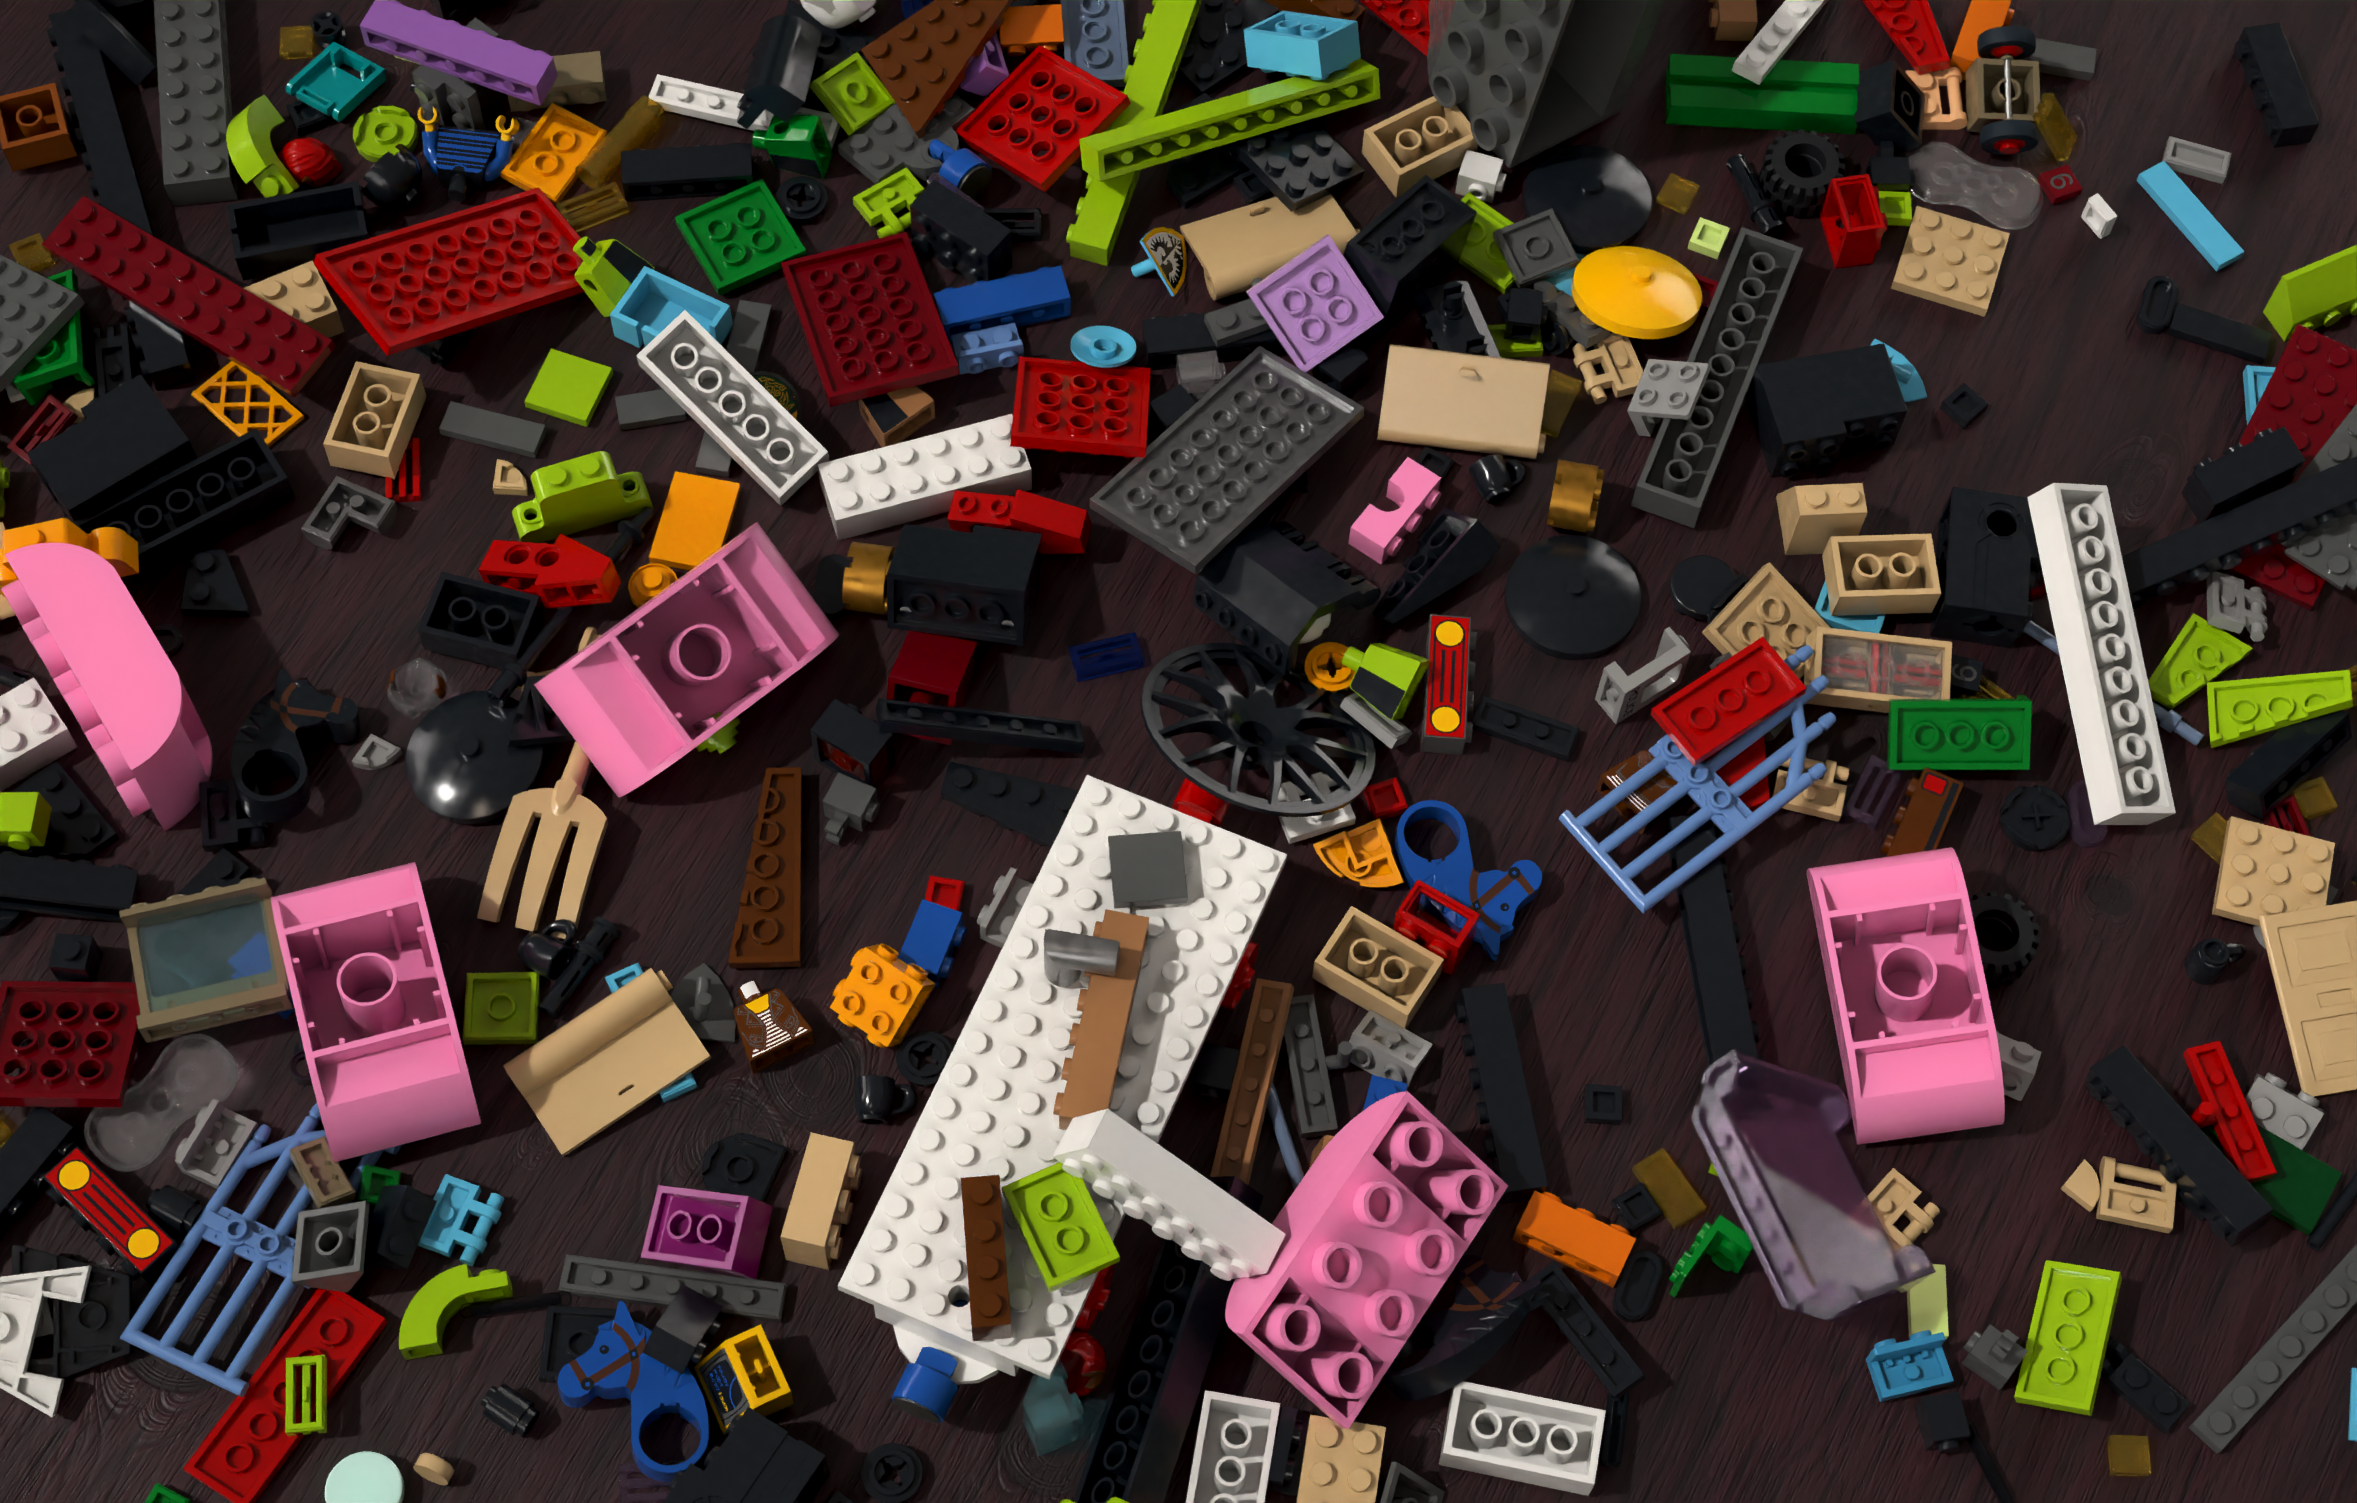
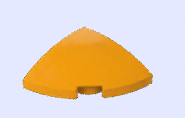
M1376 819L1348 832L1343 831L1313 844L1316 853L1323 863L1341 878L1345 876L1359 882L1360 886L1369 888H1386L1405 883L1381 819Z

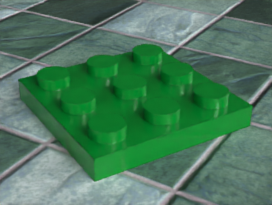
M763 179L675 217L677 227L718 296L782 269L781 262L807 256L806 249Z

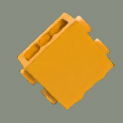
M883 943L867 946L857 951L850 963L853 968L848 977L842 979L834 989L833 996L835 999L830 1006L832 1010L839 1014L838 1019L842 1023L852 1028H860L868 1034L866 1037L871 1043L881 1048L901 1044L936 984L927 978L928 973L923 968L913 963L906 964L898 958L899 953L895 949Z

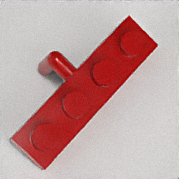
M2220 1040L2187 1048L2183 1053V1057L2203 1101L2190 1118L2199 1128L2213 1125L2227 1159L2249 1183L2272 1178L2277 1171Z

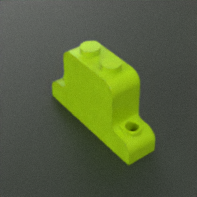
M598 451L534 471L531 474V481L535 498L517 505L512 510V516L521 542L541 543L558 538L559 534L569 535L637 515L644 507H651L653 509L643 475L640 472H627L617 475L610 454L605 451Z

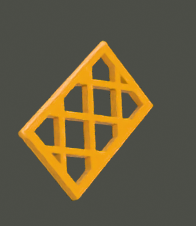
M230 361L191 393L197 401L238 437L254 429L258 431L268 430L267 438L264 439L268 447L272 446L304 419L301 412L262 378L233 361ZM237 368L247 376V381L228 382L229 374ZM261 388L270 396V402H251L252 389ZM221 389L220 403H211L204 395L210 390ZM227 389H246L245 402L226 403ZM269 409L268 423H250V411ZM285 409L292 417L286 422L275 423V410ZM226 410H244L243 423H233L225 415Z

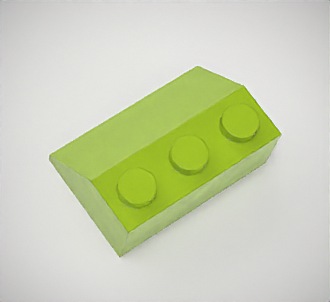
M2357 245L2281 277L2263 313L2283 341L2290 339L2297 324L2314 330L2322 325L2325 327L2331 326L2341 317L2350 313L2357 315Z

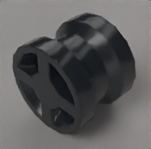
M323 11L312 18L311 30L319 49L323 51L333 41L341 46L345 45L347 35L343 28L342 19L338 14L331 11Z

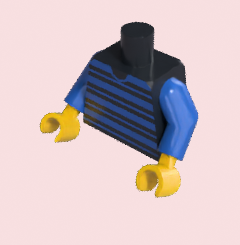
M420 107L417 115L419 120L425 124V130L422 131L423 153L431 172L438 175L440 184L443 187L449 188L447 192L448 197L454 201L462 202L466 200L468 190L480 192L487 190L490 182L495 181L510 162L513 148L511 135L518 132V121L512 118L510 128L505 130L506 117L500 115L496 119L495 124L499 132L439 125L438 130H435V124L440 118L438 110L433 107L434 116L431 120L426 121L424 119V109Z

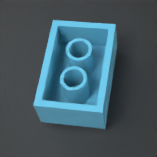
M1281 11L1244 29L1247 66L1260 68L1264 73L1279 71L1285 72V75L1290 77L1305 75L1310 76L1311 80H1324L1329 78V74L1336 70L1346 69L1350 63L1361 58L1358 22L1354 20Z

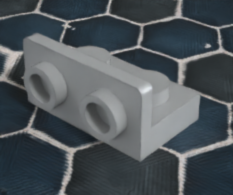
M1013 867L1009 869L1006 877L1001 875L998 878L993 889L995 897L990 906L986 904L983 906L977 919V924L980 925V939L1000 948H1003L1033 886L1032 883L1019 878L1018 870Z
M1369 1010L1349 1040L1353 1046L1350 1062L1372 1075L1407 1083V1090L1414 1074L1428 1056L1433 1044L1378 1013Z

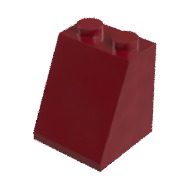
M909 631L889 674L887 699L963 708L975 668L977 642L946 635ZM904 734L951 745L953 739Z

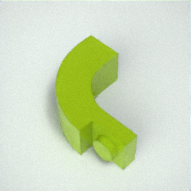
M266 95L255 99L230 121L226 132V142L231 160L245 184L253 181L263 196L268 198L293 193L300 186L273 150L270 133L285 122V120Z

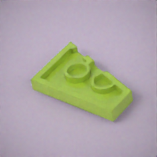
M2193 613L2148 680L2151 697L2171 710L2206 686L2207 682L2213 681L2248 656L2253 648L2222 629L2207 624L2205 619Z

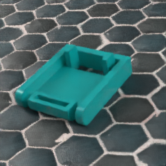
M333 41L287 83L286 93L291 96L296 95L298 100L328 116L332 115L333 119L340 122L386 81L385 69ZM343 63L360 72L361 79L339 67Z

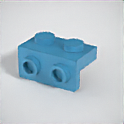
M1925 1330L1909 1337L1910 1340L1896 1343L1895 1339H1887L1874 1345V1349H1872L1865 1360L1880 1402L1949 1386L1954 1382L1942 1348V1344L1946 1340L1943 1332L1932 1335L1930 1330Z

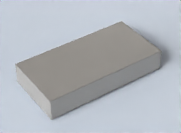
M2169 136L2162 161H2165L2173 171L2223 184L2232 153Z
M1357 693L1345 697L1339 706L1390 749L1406 743L1412 735V732L1398 720L1391 721Z

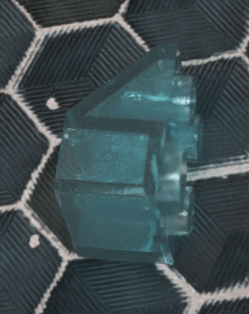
M1060 1359L1050 1380L1033 1373L1022 1402L1023 1424L1039 1457L1079 1439L1080 1425L1084 1424L1081 1415L1084 1413V1409L1076 1392L1071 1394L1068 1392V1386L1065 1381L1068 1379V1375Z

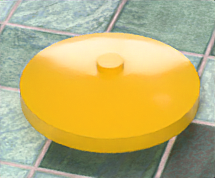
M1615 246L1599 249L1588 254L1576 266L1571 284L1573 300L1588 319L1608 331L1631 338L1661 339L1680 334L1696 321L1702 303L1701 287L1695 276L1685 266L1667 255L1641 247Z

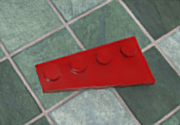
M1359 0L1427 57L1430 36L1428 11L1430 0Z
M1862 0L1918 75L1950 69V58L1928 0Z

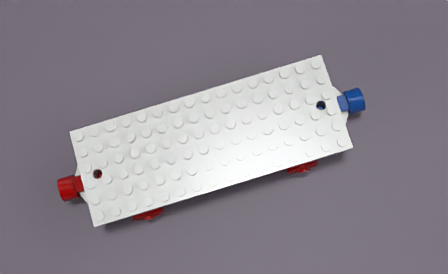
M1089 775L1086 776L838 1284V1290L874 1305L875 1317L893 1325L898 1347L910 1363L906 1365L891 1399L900 1409L916 1418L931 1423H942L959 1389L957 1385L980 1383L997 1375L999 1370L1015 1377L1020 1367L1050 1380L1073 1329L1087 1333L1099 1310L1104 1311L1111 1295V1290L1108 1288L1114 1273L1115 1264L1049 1293L1002 1194L1001 1187L1058 1163L1059 1161L1052 1156L1066 1130L1059 1129V1116L1053 1115L1057 1093L1065 1092L1067 1081L1061 1080L1065 1058H1072L1075 1046L1069 1045L1073 1023L1080 1024L1082 1011H1077L1078 998L1081 988L1088 990L1090 977H1085V971H1081L1079 979L1067 987L1056 986L1047 979L1044 968L1045 929L1093 936L1096 921L1103 922L1106 909L1149 917L1148 938L1110 1110L1157 1144L1219 1007L1233 1011L1244 989L1249 990L1256 973L1253 967L1258 954L1259 944L1250 941L1284 867L1287 854L1220 828L1231 803L1201 789L1186 777L1171 806L1172 808H1169ZM1181 831L1188 902L1114 908L1108 836ZM999 1175L1012 1338L973 1341L961 1178ZM1082 1178L1112 1241H1114L1126 1214L1122 1210L1123 1205L1114 1199L1100 1196L1092 1189L1093 1185Z

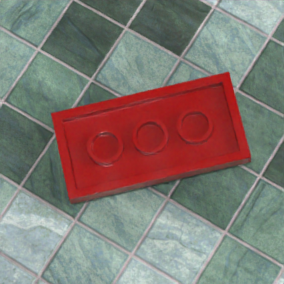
M1761 637L1653 707L1651 716L1690 763L1696 766L1804 695L1807 687L1766 639Z

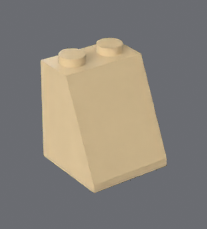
M1863 483L1794 486L1778 493L1776 496L1785 555L1823 554L1830 536H1858L1868 513Z

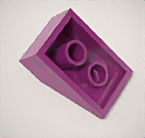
M658 1185L641 1258L727 1276L756 1279L773 1206L749 1196Z

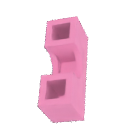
M1407 457L1389 479L1386 495L1387 498L1394 501L1400 508L1395 511L1386 512L1369 504L1351 526L1348 544L1381 565L1389 555L1394 557L1400 550L1404 542L1403 537L1407 532L1413 533L1420 525L1423 518L1421 515L1427 508L1432 510L1441 497V492H1439L1441 477Z

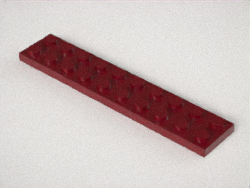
M85 196L81 197L41 244L48 253L294 398L336 348V345L330 338Z

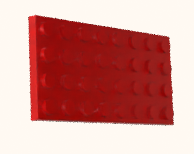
M539 187L316 254L314 259L315 267L387 356L585 292L575 279V272L583 260L573 251V247L581 237Z

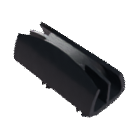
M1455 280L1424 288L1412 295L1414 307L1433 350L1501 358L1468 281Z

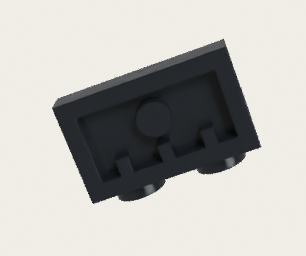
M1283 1406L1266 1491L1297 1498L1308 1421L1296 1419L1297 1408Z

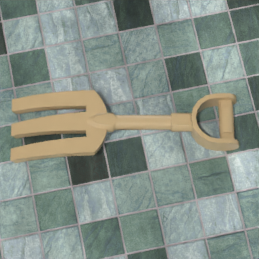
M586 628L579 644L578 652L601 636L597 634L596 628ZM576 741L563 775L556 782L554 788H538L513 796L487 875L477 915L478 919L495 923L500 921L520 854L536 817L541 820L524 880L515 927L533 932L537 931L557 864L570 830L574 826L578 827L563 883L556 920H571L577 929L592 871L608 826V821L605 814L596 804L582 796V784L591 760ZM553 932V937L566 938L563 932Z

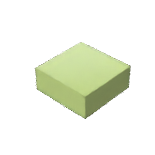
M1700 217L1687 249L1718 260L1730 228Z

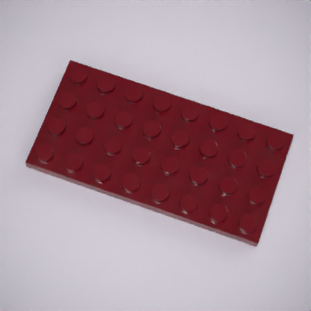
M2297 324L2239 441V443L2245 446L2253 442V438L2260 432L2268 428L2275 431L2285 426L2303 455L2305 462L2292 482L2283 487L2295 483L2357 404V350L2302 325ZM2281 544L2275 545L2270 552L2264 555L2256 556L2254 554L2244 558L2239 565L2231 569L2225 570L2221 568L2225 572L2308 610L2313 607L2325 582L2324 579L2284 555L2286 547Z

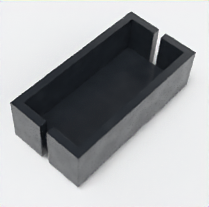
M358 181L227 205L235 260L243 281L280 274L313 260L314 262L316 254L371 238L365 203Z

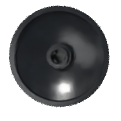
M1590 145L1563 147L1543 156L1528 173L1523 191V208L1526 217L1529 218L1552 208L1575 253L1585 255L1599 249L1627 246L1632 243L1646 227L1652 206L1649 184L1638 167L1624 156L1612 150Z
M1560 535L1543 539L1531 545L1516 559L1507 577L1504 601L1506 612L1513 628L1533 648L1555 658L1587 660L1609 653L1626 640L1638 618L1641 605V591L1632 567L1612 547L1585 536Z
M486 691L463 693L440 703L420 721L410 738L405 766L408 782L414 794L430 812L453 823H486L507 815L514 795L536 788L545 768L546 744L507 746L509 733L519 705V701L512 697H509L503 707H497L489 702L493 695L488 699L485 697Z

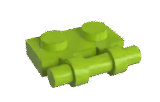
M905 167L854 196L853 205L871 227L881 221L884 222L886 226L877 230L878 237L883 238L903 233L905 229L911 226L910 212L900 218H897L894 214L905 207L910 211V205L925 189L909 169Z

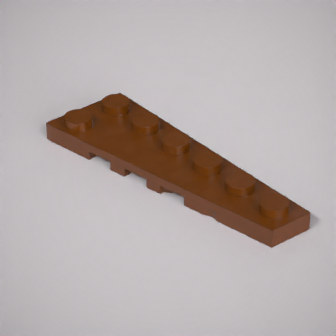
M766 768L758 807V818L755 822L752 837L753 843L746 868L747 874L744 889L741 893L740 909L730 948V969L801 967L802 768Z

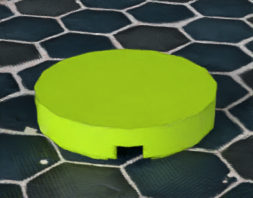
M393 105L372 108L373 112L361 115L353 127V140L359 154L366 160L374 163L388 151L392 155L399 152L395 147L398 144H404L413 152L418 143L419 132L415 121L406 110Z

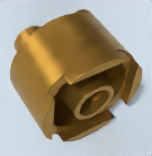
M1558 459L1546 526L1580 532L1594 531L1599 501L1593 499H1600L1604 470L1598 469V466Z
M860 542L851 543L847 557H854L849 567H845L842 599L843 603L846 604L845 610L887 614V572L895 552V547Z

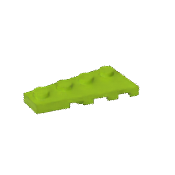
M2350 670L2207 682L2211 748L2353 707Z

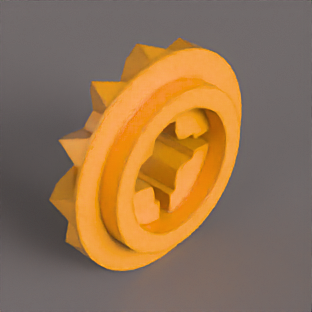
M1326 642L1314 647L1305 659L1304 671L1308 681L1313 683L1318 689L1324 688L1333 693L1343 689L1348 690L1356 673L1341 664L1348 647L1336 642ZM1329 658H1332L1335 668H1340L1336 670L1334 678H1331L1328 670H1323L1327 668Z

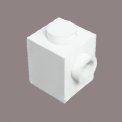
M1466 150L1458 174L1455 193L1465 196L1469 192L1481 201L1492 203L1496 191L1502 192L1507 174L1502 173L1504 160Z

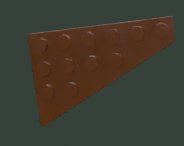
M934 0L861 49L919 139L927 134L925 129L934 115H940L946 101L953 96L966 77L964 72L974 57L979 58L985 44L992 39L1005 20L1003 15L1013 0Z

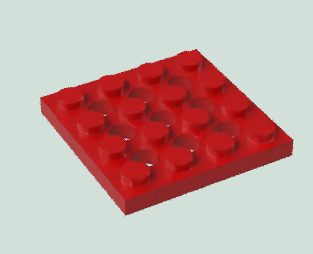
M1039 45L955 132L957 133L958 140L1043 192H1046L1081 156L1079 139L1104 132L1131 103L1128 96ZM1047 81L1043 86L1036 87L1038 82ZM1061 94H1069L1064 99H1057ZM1018 103H1026L1021 108H1014ZM1090 106H1092V107H1091L1088 111H1086V112H1079L1080 109L1083 108V107H1090ZM1048 115L1046 119L1042 121H1036V119L1039 116ZM996 125H1004L999 130H993ZM1070 128V130L1064 134H1057L1061 129ZM1025 137H1027V138H1026L1023 142H1021V143H1014L1015 140L1018 139V138H1025ZM1047 150H1049V151H1048L1045 155H1043V156H1036L1037 153L1040 152V151H1047Z
M1019 356L1010 446L1022 447L1024 449H1047L1058 452H1081L1092 455H1115L1125 458H1145L1151 368L1133 366L1101 368L1078 361Z

